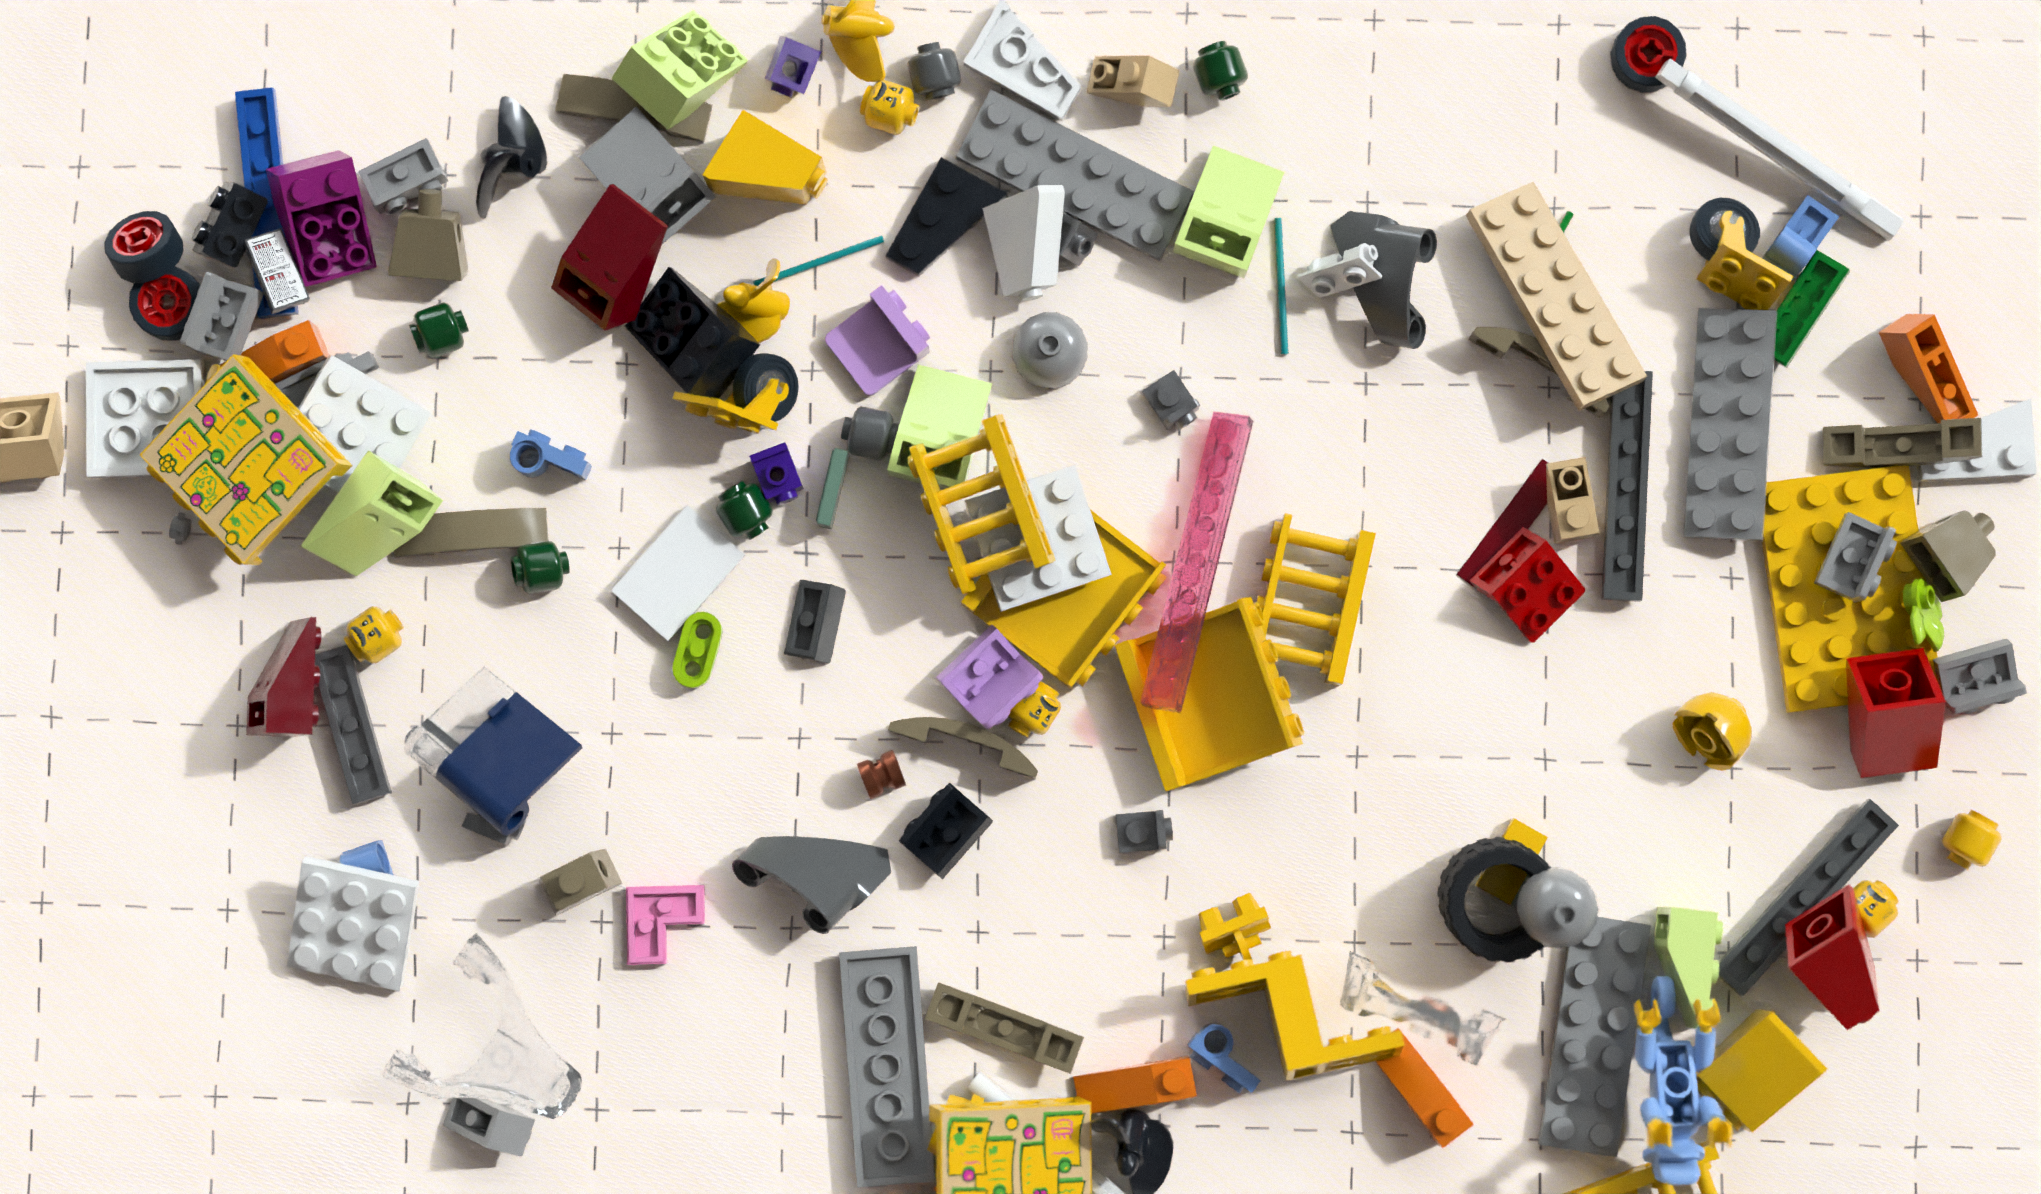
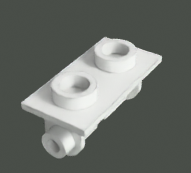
M1363 243L1358 247L1344 251L1343 260L1339 253L1312 260L1311 264L1307 266V272L1298 274L1297 278L1315 295L1322 298L1382 279V274L1373 267L1374 260L1378 258L1377 249L1374 245Z

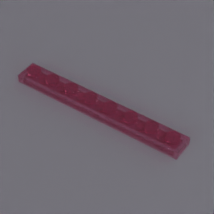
M1213 412L1140 704L1146 708L1177 713L1182 711L1254 422L1250 416Z

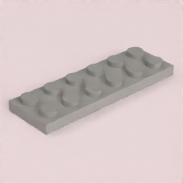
M991 89L956 155L957 160L1020 192L1037 185H1063L1065 192L1064 213L1158 261L1161 260L1194 195L1193 190Z
M1698 308L1684 525L1685 538L1763 541L1777 326L1776 310Z
M1597 916L1596 925L1589 936L1578 944L1567 947L1538 1138L1539 1145L1617 1157L1637 1025L1634 1004L1641 998L1651 925Z
M917 946L839 952L857 1188L934 1182V1154L927 1150L932 1137L931 1121H929L930 1104Z

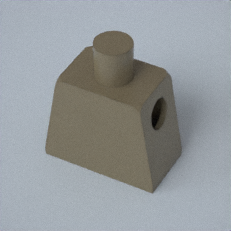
M421 189L418 196V209H405L399 216L388 276L462 281L468 274V264L461 216L457 212L442 211V191Z
M1963 510L1939 519L1904 539L1900 544L1927 583L1933 587L1939 600L1945 602L1965 596L1995 558L1996 550L1987 538L1994 530L1995 525L1993 520L1984 513H1977L1973 517L1970 512Z
M606 849L587 853L541 876L539 880L556 916L623 884Z

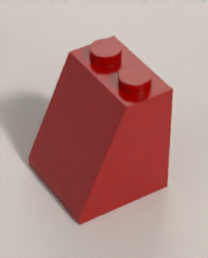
M1924 649L1846 658L1850 752L1860 778L1937 768L1946 701Z
M1848 884L1785 924L1788 968L1847 1031L1859 1023L1868 1022L1880 1011L1874 961L1855 891Z

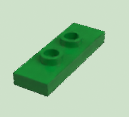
M1818 250L1811 257L1776 310L1777 326L1774 361L1786 369L1851 272L1849 268Z

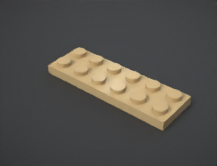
M1534 182L1468 211L1466 217L1578 411L1645 380L1647 374Z

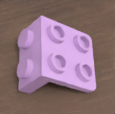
M882 285L870 293V302L831 330L825 337L828 347L868 396L875 395L930 353L929 345L926 343L930 339L927 331L918 320H915L913 323L909 321L902 312L907 306L894 289L888 293Z
M991 625L936 678L985 729H989L1005 721L1010 714V710L1021 699L1031 696L1037 690L1043 675L1019 654L995 626Z

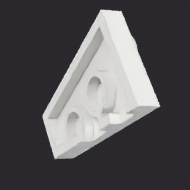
M999 0L963 61V66L1062 122L1079 94L1081 85L1056 57L1040 43L1030 28L1014 14L1010 6L1004 0Z
M2032 398L1981 417L1982 458L1917 466L1918 481L2036 475L2037 465Z

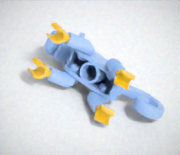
M1657 976L1651 986L1650 1010L1642 1011L1640 1000H1637L1634 1004L1637 1023L1640 1026L1636 1030L1635 1060L1638 1066L1645 1073L1649 1074L1650 1098L1645 1099L1640 1106L1641 1117L1647 1128V1148L1642 1152V1158L1645 1162L1652 1164L1654 1177L1659 1182L1669 1185H1692L1700 1177L1697 1161L1705 1157L1704 1148L1695 1144V1141L1689 1138L1698 1131V1127L1706 1125L1708 1128V1146L1715 1147V1143H1725L1728 1147L1732 1146V1123L1725 1121L1721 1108L1714 1098L1708 1096L1698 1098L1696 1073L1708 1068L1714 1060L1716 1030L1713 1027L1720 1022L1721 1017L1715 999H1712L1713 1005L1708 1010H1702L1700 1000L1696 999L1693 1003V1009L1699 1027L1696 1028L1695 1046L1692 1047L1691 1042L1688 1040H1674L1668 1018L1674 1015L1676 1007L1674 982L1670 976Z

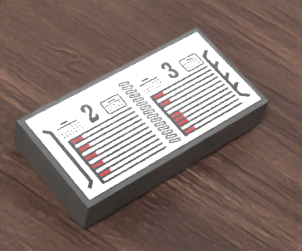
M281 228L244 241V247L272 314L309 302L310 297Z

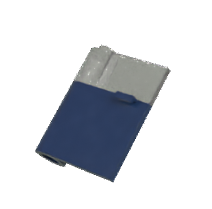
M485 666L476 672L420 726L413 727L404 739V753L503 836H508L520 828L529 813L527 801L583 748L582 744Z

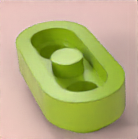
M708 612L694 613L685 621L674 658L673 675L681 685L687 688H699L709 681L718 654L723 629L720 621ZM702 625L709 626L711 631L706 639H700L697 636V629ZM691 662H697L700 665V672L696 676H689L686 672V668Z

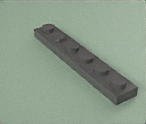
M1645 371L1647 377L1643 382L1611 396L1601 600L1641 602L1643 598L1653 371Z
M1866 799L1719 960V977L1739 996H1744L1787 949L1785 924L1842 889L1895 831L1899 824L1871 799Z

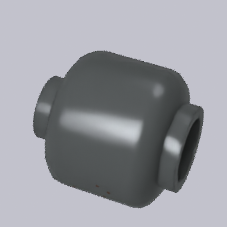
M939 42L918 46V54L912 56L907 62L914 92L924 95L926 101L955 94L954 88L961 83V74L955 52L949 48H940Z
M859 407L855 410L853 418L845 417L841 439L848 440L847 448L851 455L880 461L886 457L887 453H892L899 424L894 423L892 414L887 411Z

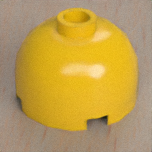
M1713 692L1701 694L1687 701L1674 715L1677 718L1672 722L1677 739L1693 757L1696 755V751H1698L1703 757L1707 758L1708 760L1704 765L1720 771L1731 769L1750 745L1752 738L1750 720L1744 706L1734 698Z

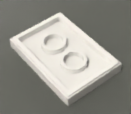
M687 504L610 591L670 642L684 626L688 617L696 613L746 555Z

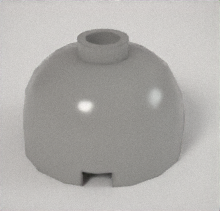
M1042 312L1028 318L1018 328L1013 339L1012 359L1017 372L1034 386L1058 389L1069 385L1082 373L1087 361L1088 342L1083 329L1072 318L1059 312Z
M1558 867L1549 868L1547 871H1542L1538 875L1535 874L1530 877L1519 892L1516 906L1521 924L1527 934L1542 945L1556 948L1574 946L1587 938L1596 925L1599 912L1596 894L1587 880L1572 870Z

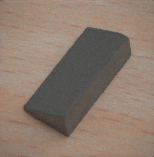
M800 579L784 650L785 655L827 664L831 662L846 595L844 588L832 584Z

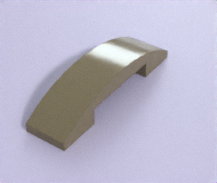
M563 74L555 111L592 120L596 117L619 122L631 110L637 107L657 130L664 131L669 136L705 143L712 104L704 102L689 117L667 130L614 80Z
M1476 327L1468 339L1500 359L1511 347L1558 375L1536 337L1505 328ZM1568 395L1567 399L1573 402L1570 395ZM1604 399L1584 409L1600 418L1607 412L1610 406L1607 400Z
M1981 418L1941 420L1939 424L1864 428L1863 425L1823 427L1824 466H1919L1983 457Z
M508 508L434 513L422 532L394 550V556L397 558L434 555V553L501 548L518 549L521 545L549 541L547 508Z
M937 717L907 718L893 721L889 724V732L926 743L930 729L1003 752L999 763L1000 768L1033 779L1037 777L1038 770L1022 752L1001 737L975 725Z
M940 982L936 986L925 1016L926 1020L960 1033L968 1034L1069 1074L1072 1073L1084 1037Z

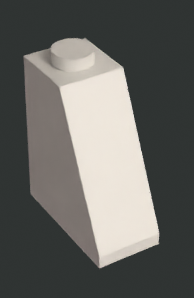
M1037 185L983 208L1004 297L1020 296L1021 302L1031 301L1043 297V290L1057 285L1065 194L1063 185Z

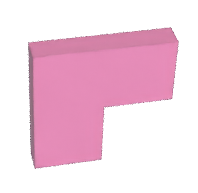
M705 885L626 887L627 965L667 964V925L705 924Z

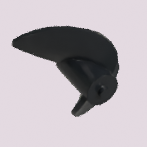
M507 96L501 97L499 102L498 143L485 148L480 154L481 161L485 166L477 188L476 206L479 216L483 219L488 214L501 173L534 177L544 172L547 167L546 148L537 125L521 104Z
M1136 1109L1124 1111L1121 1114L1120 1123L1103 1117L1092 1120L1091 1130L1101 1133L1107 1132L1117 1138L1113 1158L1120 1175L1129 1179L1132 1194H1154L1164 1183L1173 1157L1174 1142L1165 1124L1159 1120L1150 1119L1145 1112Z

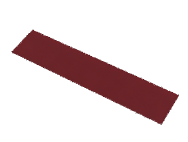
M1543 458L1457 573L1459 577L1470 585L1472 583L1469 580L1523 527L1529 529L1547 505L1546 464L1548 462Z

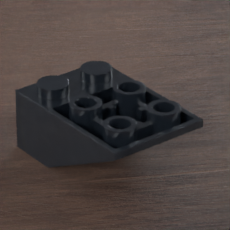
M672 267L667 268L643 300L636 320L625 324V328L687 394L720 399L733 382L740 365L752 356L760 346L757 340L735 318Z

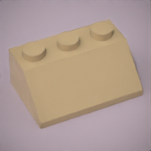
M59 392L0 398V482L5 483L19 479H44L51 476H59L65 452Z

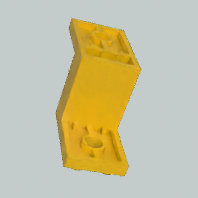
M1291 951L1272 954L1268 956L1269 962L1255 965L1252 959L1238 961L1230 964L1231 970L1215 973L1214 968L1197 970L1191 973V979L1185 980L1188 1007L1265 991L1285 1081L1398 1057L1405 1046L1401 1030L1391 1032L1390 1026H1385L1367 1031L1368 1036L1362 1039L1352 1040V1035H1343L1329 1039V1044L1323 1047L1302 955L1292 956Z

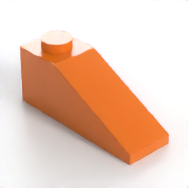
M1905 314L1878 332L1892 365L1938 424L1941 423V420L1975 418L1979 415L1935 314Z
M310 320L273 334L241 353V356L249 357L274 384L327 359L329 355L318 327Z
M1402 1033L1405 1046L1400 1056L1375 1062L1436 1144L1444 1148L1474 1124Z
M1188 1055L1073 1076L1076 1095L1091 1102V1114L1197 1097L1190 1057Z

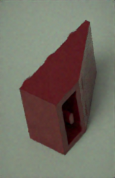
M609 185L562 255L551 289L604 331L636 320L668 225L616 185Z
M308 617L289 623L248 695L246 735L275 737L312 735L313 728H316L319 718L318 706L313 704L314 689L318 688L320 682V669L318 665H315V650H318L321 645V629L316 626V617Z

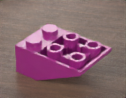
M337 150L266 169L274 206L305 287L377 268L351 156Z

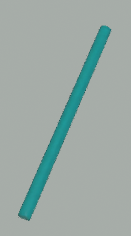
M1274 218L1281 355H1287L1289 352L1282 218Z
M880 235L780 271L775 281L884 243L883 236ZM765 277L753 281L754 285L759 286Z

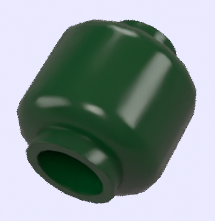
M1219 41L1200 49L1197 52L1199 57L1194 60L1193 69L1202 93L1206 96H1218L1219 101L1239 95L1241 93L1239 87L1247 81L1248 72L1238 47L1227 45L1226 41Z
M445 302L416 312L413 318L414 323L409 325L419 353L426 352L431 358H437L461 349L464 345L462 334L469 332L462 311L454 312L452 307Z
M742 480L717 496L720 502L716 506V513L733 537H741L746 534L749 540L769 528L765 521L772 516L773 509L756 484L750 483L746 485Z
M552 541L521 545L517 549L516 556L510 559L512 576L516 587L522 586L523 590L529 594L559 589L563 583V575L570 573L566 551L559 552L556 544Z

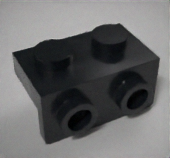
M224 182L222 187L217 186L208 202V206L212 209L206 221L201 220L192 235V241L196 242L192 251L207 258H214L228 266L237 267L246 250L243 243L246 239L252 237L268 203L267 198L235 182Z
M948 783L944 789H940L932 796L929 806L922 814L906 826L899 842L943 880L993 823V820L955 786Z

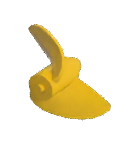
M851 0L846 7L828 5L825 14L822 15L821 23L823 24L824 34L829 36L840 60L851 73L866 82L883 81L885 69L877 37L890 35L895 29L894 23L889 18L879 15L878 11H874L876 0Z
M775 258L768 262L766 277L759 286L744 282L729 286L723 292L725 301L717 303V305L735 318L758 343L770 339L777 333L781 326V321L787 316L790 307L788 295L772 289L771 284L778 277L781 265L780 261Z

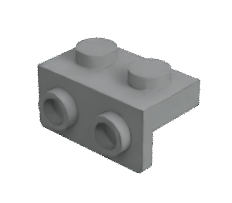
M427 138L358 171L371 197L374 209L379 214L386 212L387 215L395 214L408 206L407 201L419 196V190H442L441 185L449 181Z
M206 272L198 289L188 321L184 326L180 343L199 353L227 361L233 354L241 356L264 293L256 288L229 281L214 273Z
M1850 512L1845 513L1814 584L1856 603L1865 600L1867 596L1872 597L1881 581V576L1877 575L1882 561L1888 562L1895 550L1897 541L1892 538L1896 529L1890 526L1883 528Z
M2007 638L1933 659L1940 689L1946 701L1945 706L1953 714H1970L1982 706L1993 703H2009L2015 697L2027 693L2026 685L2018 679L2013 644Z

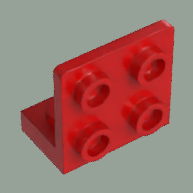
M1524 527L1469 580L1477 591L1500 606L1524 637L1531 643L1536 642L1585 593L1584 586L1547 540Z

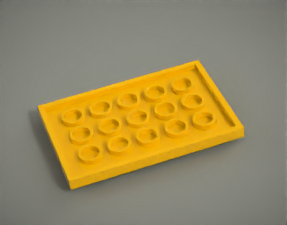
M1890 466L1767 482L1762 548L1787 713L1848 705L1846 658L1923 648L1938 682L1933 664V659L1938 658L1937 652L1933 651L1926 638L1919 645H1915L1911 631L1910 615L1906 612L1903 603L1904 586L1912 583L1915 579L1923 578L1925 580L1900 544L1904 539L1919 531L1909 466ZM1847 512L1883 528L1890 526L1896 529L1892 539L1897 541V544L1888 562L1882 561L1877 575L1881 576V581L1872 597L1867 596L1865 600L1857 603L1814 584L1841 520Z

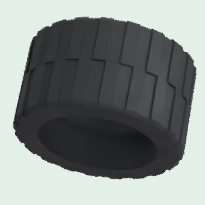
M1504 837L1479 839L1473 844H1467L1461 848L1459 853L1452 856L1448 861L1449 864L1440 876L1441 882L1437 891V896L1439 897L1438 907L1440 914L1445 920V925L1463 947L1465 946L1477 957H1484L1487 961H1504L1505 963L1515 962V960L1519 959L1524 960L1531 957L1538 950L1541 951L1545 945L1530 937L1522 924L1514 930L1503 934L1493 935L1480 931L1468 919L1464 900L1467 889L1473 879L1480 872L1491 866L1510 864L1522 869L1529 877H1532L1551 868L1549 864L1521 842L1506 840Z

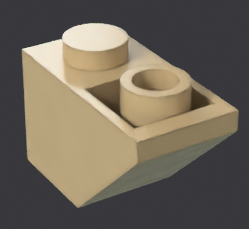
M1149 55L1095 56L1087 93L1143 107H1171L1180 70Z
M1582 457L1547 463V506L1554 544L1592 538L1599 534L1586 458Z

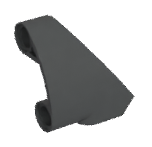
M1348 211L1331 224L1330 228L1342 260L1344 251L1358 247L1363 243L1374 245L1377 249L1378 258L1374 260L1373 267L1382 274V279L1353 287L1375 335L1385 345L1410 349L1419 348L1426 335V322L1418 310L1410 303L1411 284L1416 262L1429 263L1435 255L1437 248L1435 232L1429 228L1400 225L1397 221L1379 214Z
M760 837L755 839L732 863L734 874L748 887H758L774 877L797 892L808 902L802 909L804 921L812 930L820 934H827L849 910L851 911L859 906L891 874L888 849L851 841L816 837Z

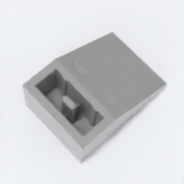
M637 107L631 110L579 156V159L606 189L611 184L616 185L668 225L662 244L716 198L715 194Z

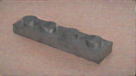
M347 645L315 654V665H318L320 669L319 689L352 804L392 794L352 652Z

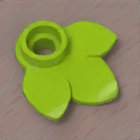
M1923 578L1915 579L1912 583L1906 584L1903 589V603L1906 612L1910 615L1913 640L1915 645H1919L1926 638L1933 651L1937 652L1941 649L1945 636L1944 627L1940 621L1943 617L1941 604L1931 585H1928Z

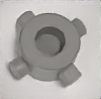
M182 512L178 513V516L173 517L169 528V538L175 539V544L177 545L187 541L192 525L191 519L185 518L186 514Z

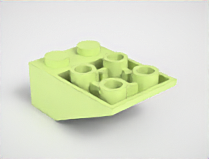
M692 10L631 46L611 79L668 130L689 117L742 69L749 60L738 51L735 45L727 41L712 28L705 18Z
M1213 145L1176 239L1173 252L1245 279L1284 171Z
M918 364L887 468L888 475L922 484L920 477L914 478L907 460V457L911 456L909 447L923 443L927 453L979 435L982 425L981 420L984 417L992 383ZM974 453L933 468L940 489H946L967 481Z
M368 450L301 546L352 575L358 576L422 532L443 500L419 479Z
M1657 907L1654 948L1665 975L1670 976L1674 982L1676 1003L1686 1027L1696 1029L1699 1025L1693 1009L1694 1001L1696 999L1700 1000L1702 1010H1708L1713 1005L1712 999H1710L1711 983L1716 984L1719 976V961L1714 960L1715 944H1720L1722 940L1723 922L1718 920V912L1677 907Z

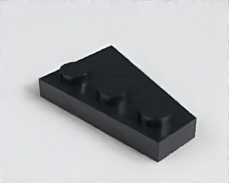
M941 157L885 255L886 259L917 276L922 275L957 240L984 217L983 208L1006 199L1008 193Z

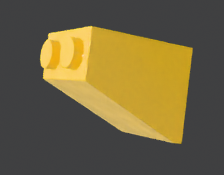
M742 110L702 174L706 185L715 194L807 205L811 197L817 199L828 181L824 177L826 169L823 158L745 110Z
M1756 1009L1715 1049L1712 1064L1708 1068L1696 1073L1697 1089L1703 1097L1714 1098L1725 1109L1722 1112L1724 1118L1732 1123V1127L1736 1131L1742 1127L1746 1131L1754 1132L1823 1075L1828 1068L1773 1011Z

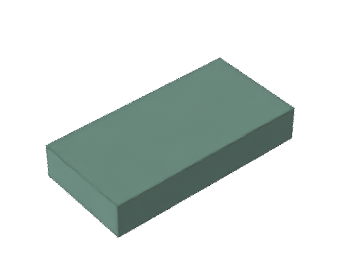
M838 448L832 450L816 517L818 526L831 530L833 528L850 457L849 452Z

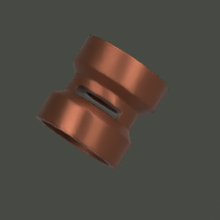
M893 750L883 753L880 759L876 760L877 763L873 764L868 759L857 763L870 799L881 796L884 787H887V789H899L906 786L904 776Z

